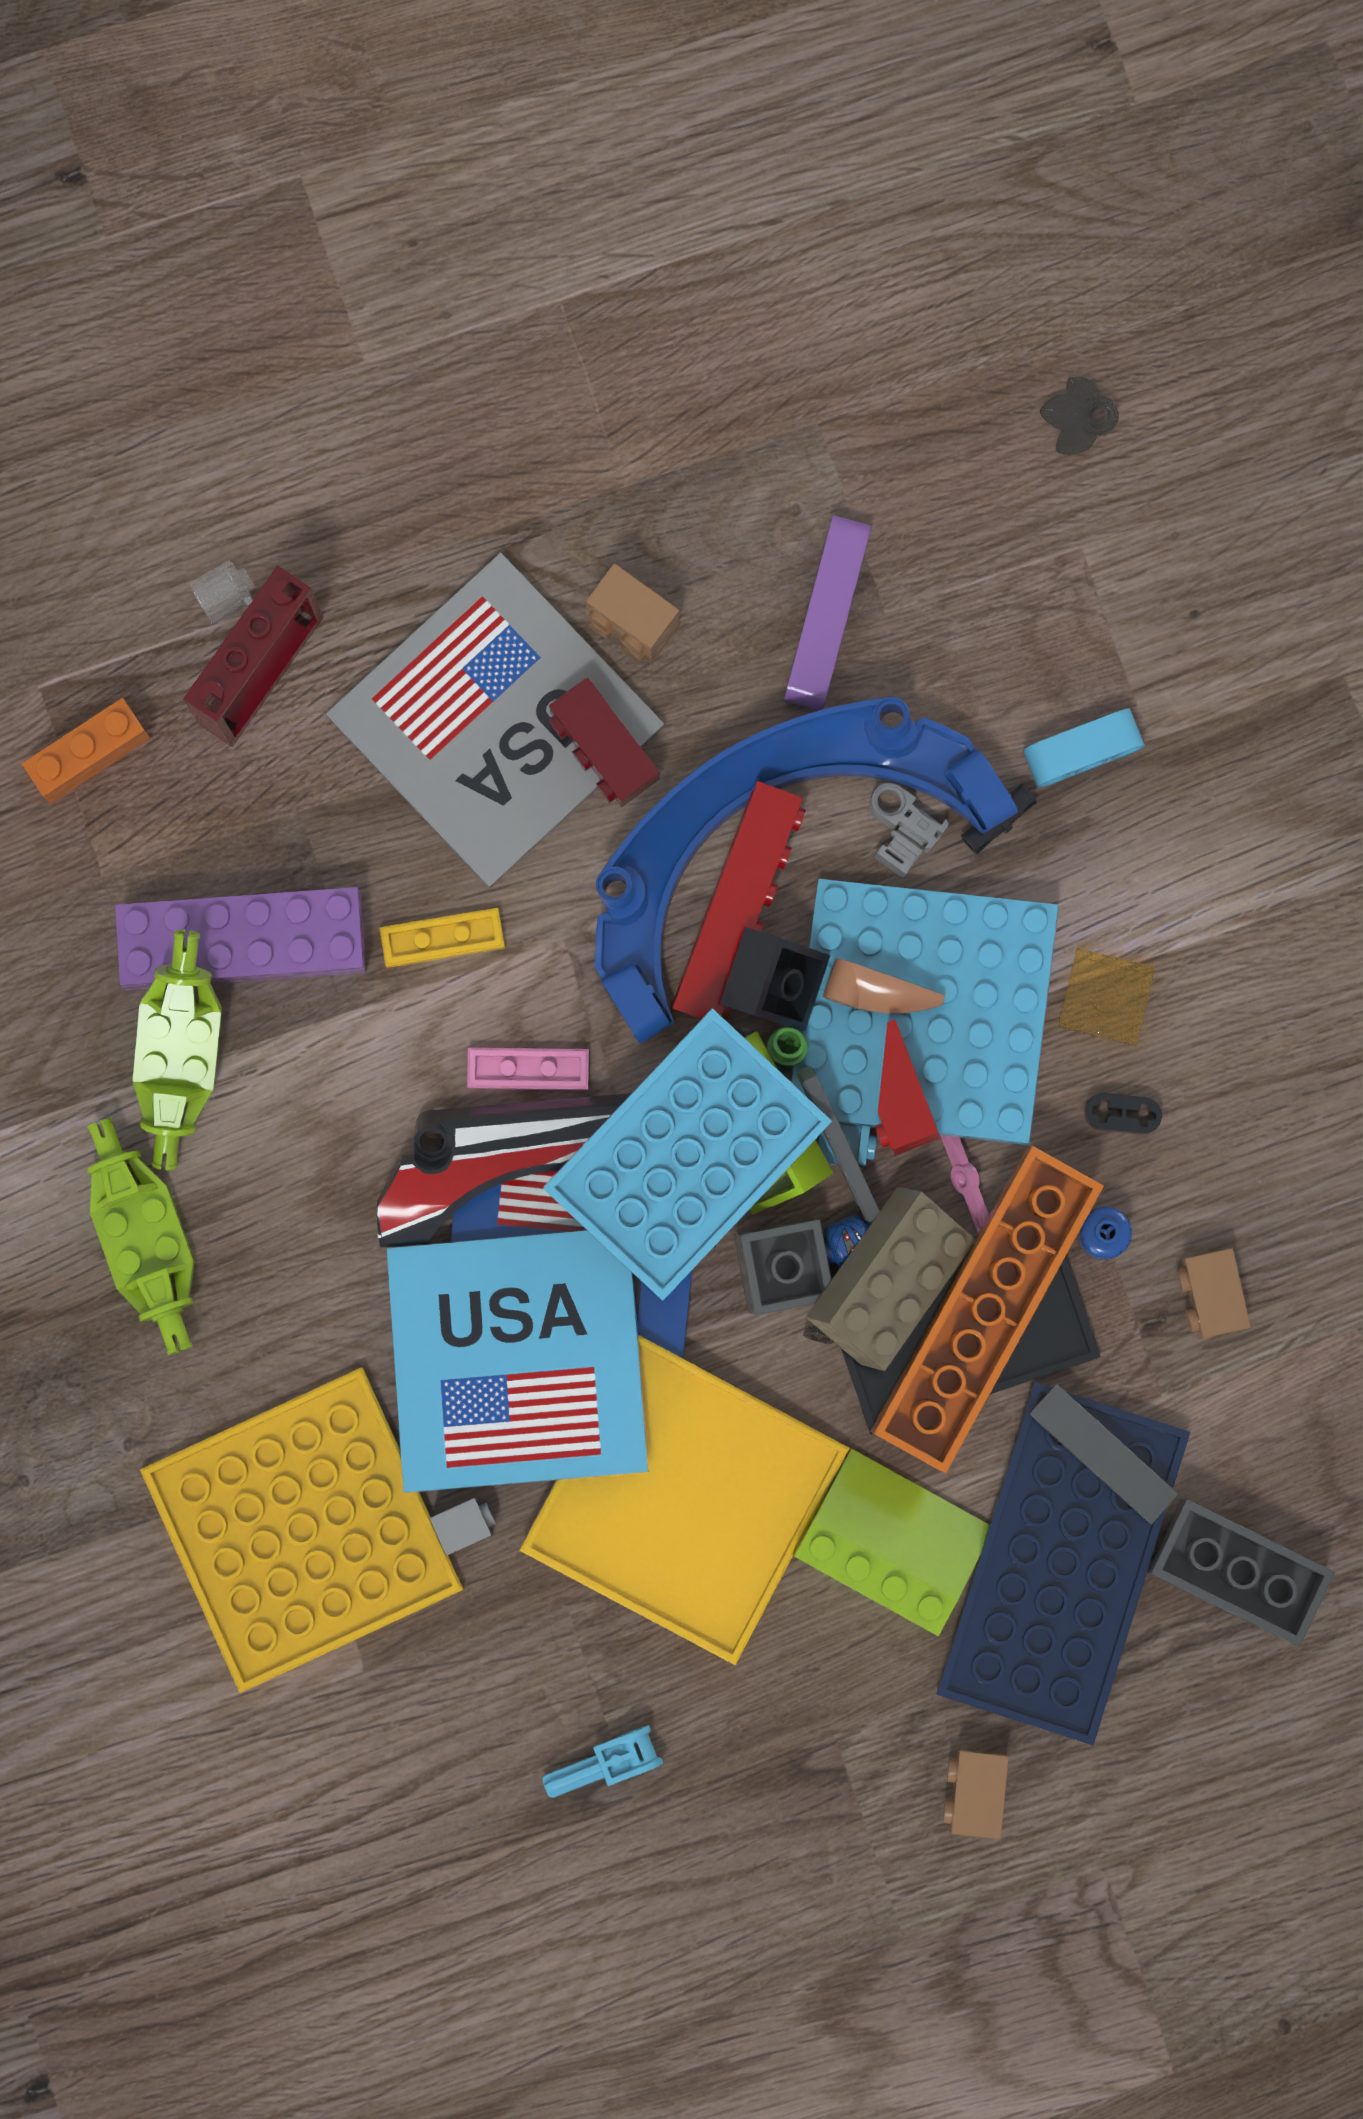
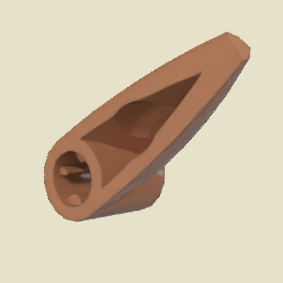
M836 958L822 997L847 1007L866 1011L911 1013L942 1006L945 995Z

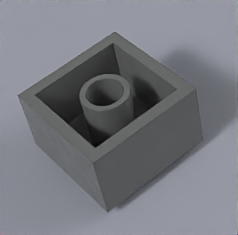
M808 1218L733 1233L748 1313L756 1316L815 1304L831 1282L820 1219Z

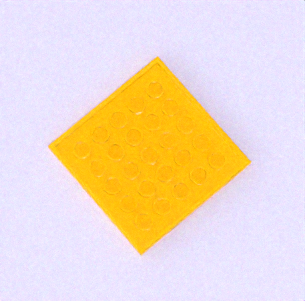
M363 1367L140 1469L239 1693L464 1590L449 1556H446L420 1492L404 1493L401 1450Z

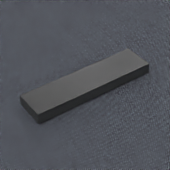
M809 1065L797 1071L798 1074L796 1075L806 1097L832 1120L823 1133L859 1211L866 1221L871 1222L875 1220L880 1211L816 1073Z
M1055 1384L1029 1413L1037 1423L1149 1524L1152 1525L1178 1496V1493L1058 1384Z

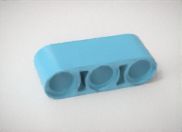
M1128 708L1039 741L1025 748L1023 753L1037 788H1041L1142 749L1145 744L1132 712Z

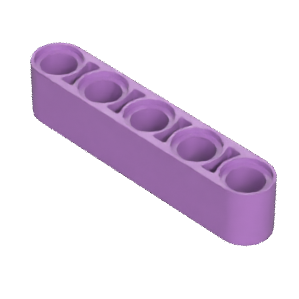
M834 515L832 517L784 702L818 711L824 708L872 525Z

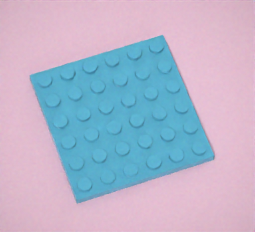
M818 879L809 948L831 956L806 1031L798 1030L804 1035L808 1044V1050L805 1058L793 1067L792 1084L806 1096L796 1074H798L797 1071L810 1065L822 1085L839 1124L868 1125L875 1128L874 1125L882 1123L878 1114L887 1022L895 1019L939 1135L1030 1146L1059 910L1058 904ZM838 958L945 995L942 1006L911 1013H881L847 1007L825 999L822 996L835 959Z

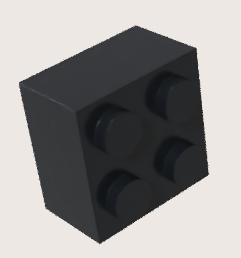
M745 927L720 1004L805 1032L831 955Z

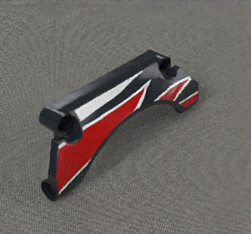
M631 1093L424 1111L416 1120L413 1143L414 1154L402 1155L377 1200V1229L380 1247L426 1244L455 1211L483 1192L516 1178L537 1173L559 1171ZM427 1131H436L440 1133L441 1136L437 1138H429L424 1133Z

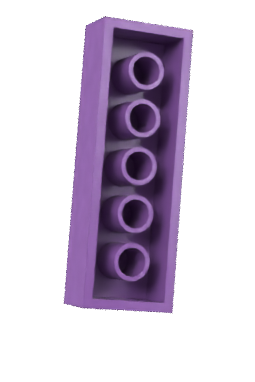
M358 887L115 905L120 985L126 991L148 989L155 979L154 969L158 966L172 964L173 932L178 929H186L184 944L186 947L190 930L200 933L196 967L211 973V984L366 973L362 899Z

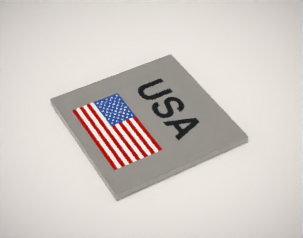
M501 552L326 713L329 720L489 889L598 789L596 783L600 781L599 777L592 768L585 771L572 754L576 747L569 737L566 736L561 739L549 724L548 719L552 717L549 710L551 703L588 677L641 748L665 727V724Z

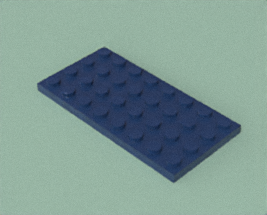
M1034 1382L936 1694L1094 1745L1167 1508L1152 1525L1149 1524L1037 1423L1029 1413L1052 1387ZM1068 1393L1170 1487H1174L1190 1436L1189 1431Z

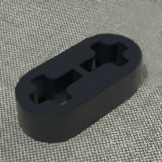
M1100 1093L1093 1096L1087 1102L1084 1116L1092 1128L1100 1131L1145 1135L1153 1132L1160 1125L1162 1110L1157 1102L1147 1097ZM1101 1101H1106L1108 1109L1120 1111V1117L1109 1116L1106 1118L1105 1123L1099 1122V1115L1092 1114V1108L1098 1107ZM1141 1105L1147 1106V1113L1154 1114V1120L1148 1121L1145 1127L1139 1126L1138 1119L1126 1117V1111L1137 1112L1140 1110Z

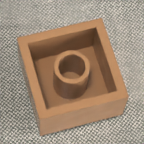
M615 563L585 601L587 618L591 621L589 627L605 639H608L611 635L623 644L621 650L639 663L644 659L652 664L679 628L680 610Z

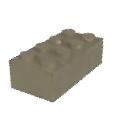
M897 1187L806 1318L859 1364L885 1371L976 1239L922 1191Z

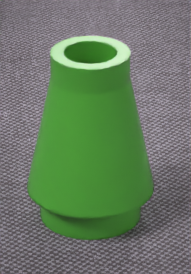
M780 1028L769 1037L768 1052L777 1069L782 1074L789 1072L807 1054V1041L804 1035L794 1028Z

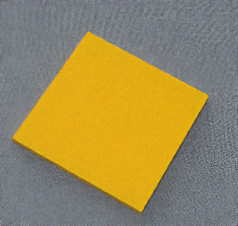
M638 1335L649 1472L556 1480L519 1551L736 1665L850 1448Z

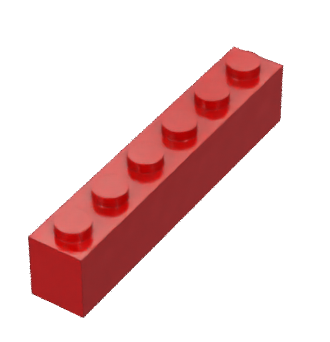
M759 781L754 783L670 1009L701 1020L713 1008L724 1020H728L732 1008L720 1004L725 984L728 980L744 928L748 927L760 932L763 928L764 923L758 921V917L763 905L770 907L778 885L771 882L777 868L784 870L792 847L786 845L791 830L798 832L806 809L800 807L803 800L802 797Z

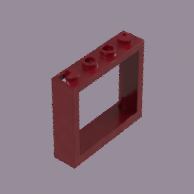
M276 566L183 698L198 724L231 747L237 742L323 620L311 587L280 566ZM303 612L312 617L307 627L296 621ZM214 696L215 699L213 700L211 705H209L208 702ZM226 719L236 725L233 732L230 731L226 724Z

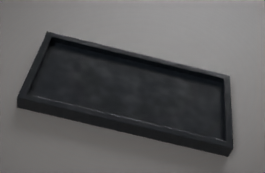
M1066 1256L990 1394L1101 1357ZM954 1278L947 1281L885 1371L859 1364L841 1348L870 1435L873 1434L870 1431Z

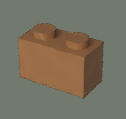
M1233 1248L1180 1260L1182 1268L1176 1269L1181 1293L1188 1292L1191 1308L1185 1309L1191 1333L1197 1332L1198 1339L1251 1328Z
M957 1748L956 1758L949 1757L947 1782H953L952 1799L945 1798L942 1822L949 1824V1832L951 1834L1001 1839L1009 1761L1007 1754Z

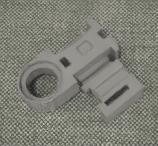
M885 783L874 791L870 800V810L877 820L893 830L890 835L894 838L887 847L882 845L874 858L904 879L922 852L929 853L946 831L948 821L946 819L943 824H940L914 805L916 797L897 784ZM884 793L894 794L899 799L900 808L896 812L886 813L878 806V797ZM923 844L926 845L924 850L920 849ZM885 851H888L889 853H891L893 856H895L896 858H898V859H899L900 861H902L903 863L901 864L899 861H897L896 859H894L892 856H890L889 854H887Z

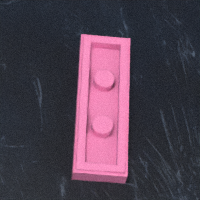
M468 1048V1089L588 1091L589 1049Z

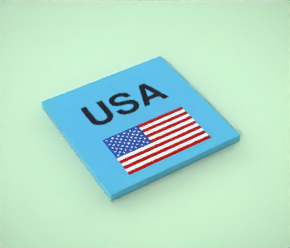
M588 1230L387 1248L404 1493L649 1472L633 1273Z

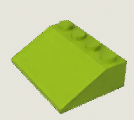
M851 1448L793 1556L939 1636L981 1555L989 1524Z

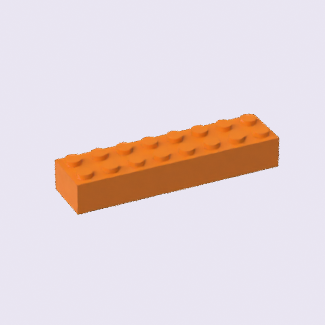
M1034 1146L1026 1147L979 1232L976 1241L969 1250L870 1431L873 1434L939 1471L947 1473L1104 1185Z

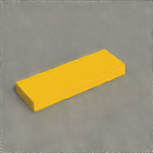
M499 908L379 927L386 968L505 949Z

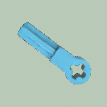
M646 1725L597 1744L593 1747L596 1755L545 1774L543 1776V1784L549 1797L555 1798L605 1778L607 1785L610 1786L663 1765V1759L657 1757L649 1737L651 1732L650 1726ZM636 1743H637L638 1746H639V1749H640V1751H641V1754H642V1756H643V1759L641 1758V1755H640V1753H639V1750H638V1748H637Z

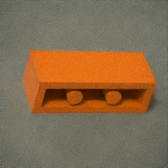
M122 697L21 764L42 796L49 804H52L150 740V737Z

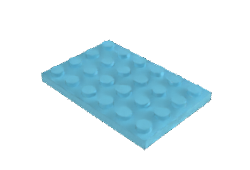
M711 1008L546 1183L543 1189L663 1301L825 1130L832 1120Z

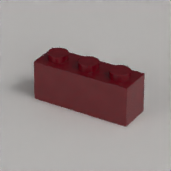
M588 677L549 705L552 715L548 719L549 724L561 739L566 736L569 737L576 747L572 751L573 756L585 771L590 768L593 769L600 779L596 786L609 803L616 800L622 808L660 780V772Z

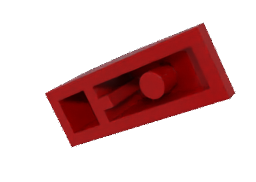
M894 1019L887 1022L878 1105V1114L882 1123L874 1126L882 1147L891 1146L896 1156L938 1140L941 1137L899 1027Z

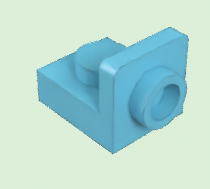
M840 1124L859 1168L864 1169L866 1159L874 1160L877 1136L869 1135L870 1126L868 1125L853 1126ZM822 1132L819 1135L818 1145L828 1164L838 1165Z

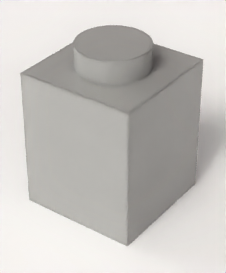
M473 1498L430 1518L446 1556L493 1535L490 1527L496 1525L487 1502L479 1504L477 1498Z

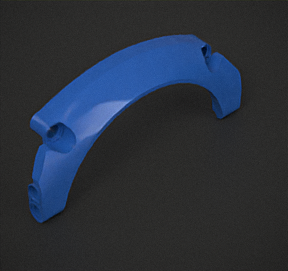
M886 697L831 707L777 724L722 751L675 786L641 819L612 855L596 880L597 892L609 913H603L597 917L595 968L602 979V984L639 1044L644 1043L675 1024L668 1005L662 968L663 935L674 892L685 869L700 847L726 820L746 806L755 782L759 781L781 789L804 781L837 776L887 780L932 796L952 808L979 832L984 834L1018 813L1012 797L984 754L979 749L975 750L968 737L935 721L923 717L915 724L910 717L907 704L902 699ZM890 712H896L903 717L902 722L894 727L884 725L881 720ZM622 881L626 883V889L620 896L611 897L606 894V889L610 883Z

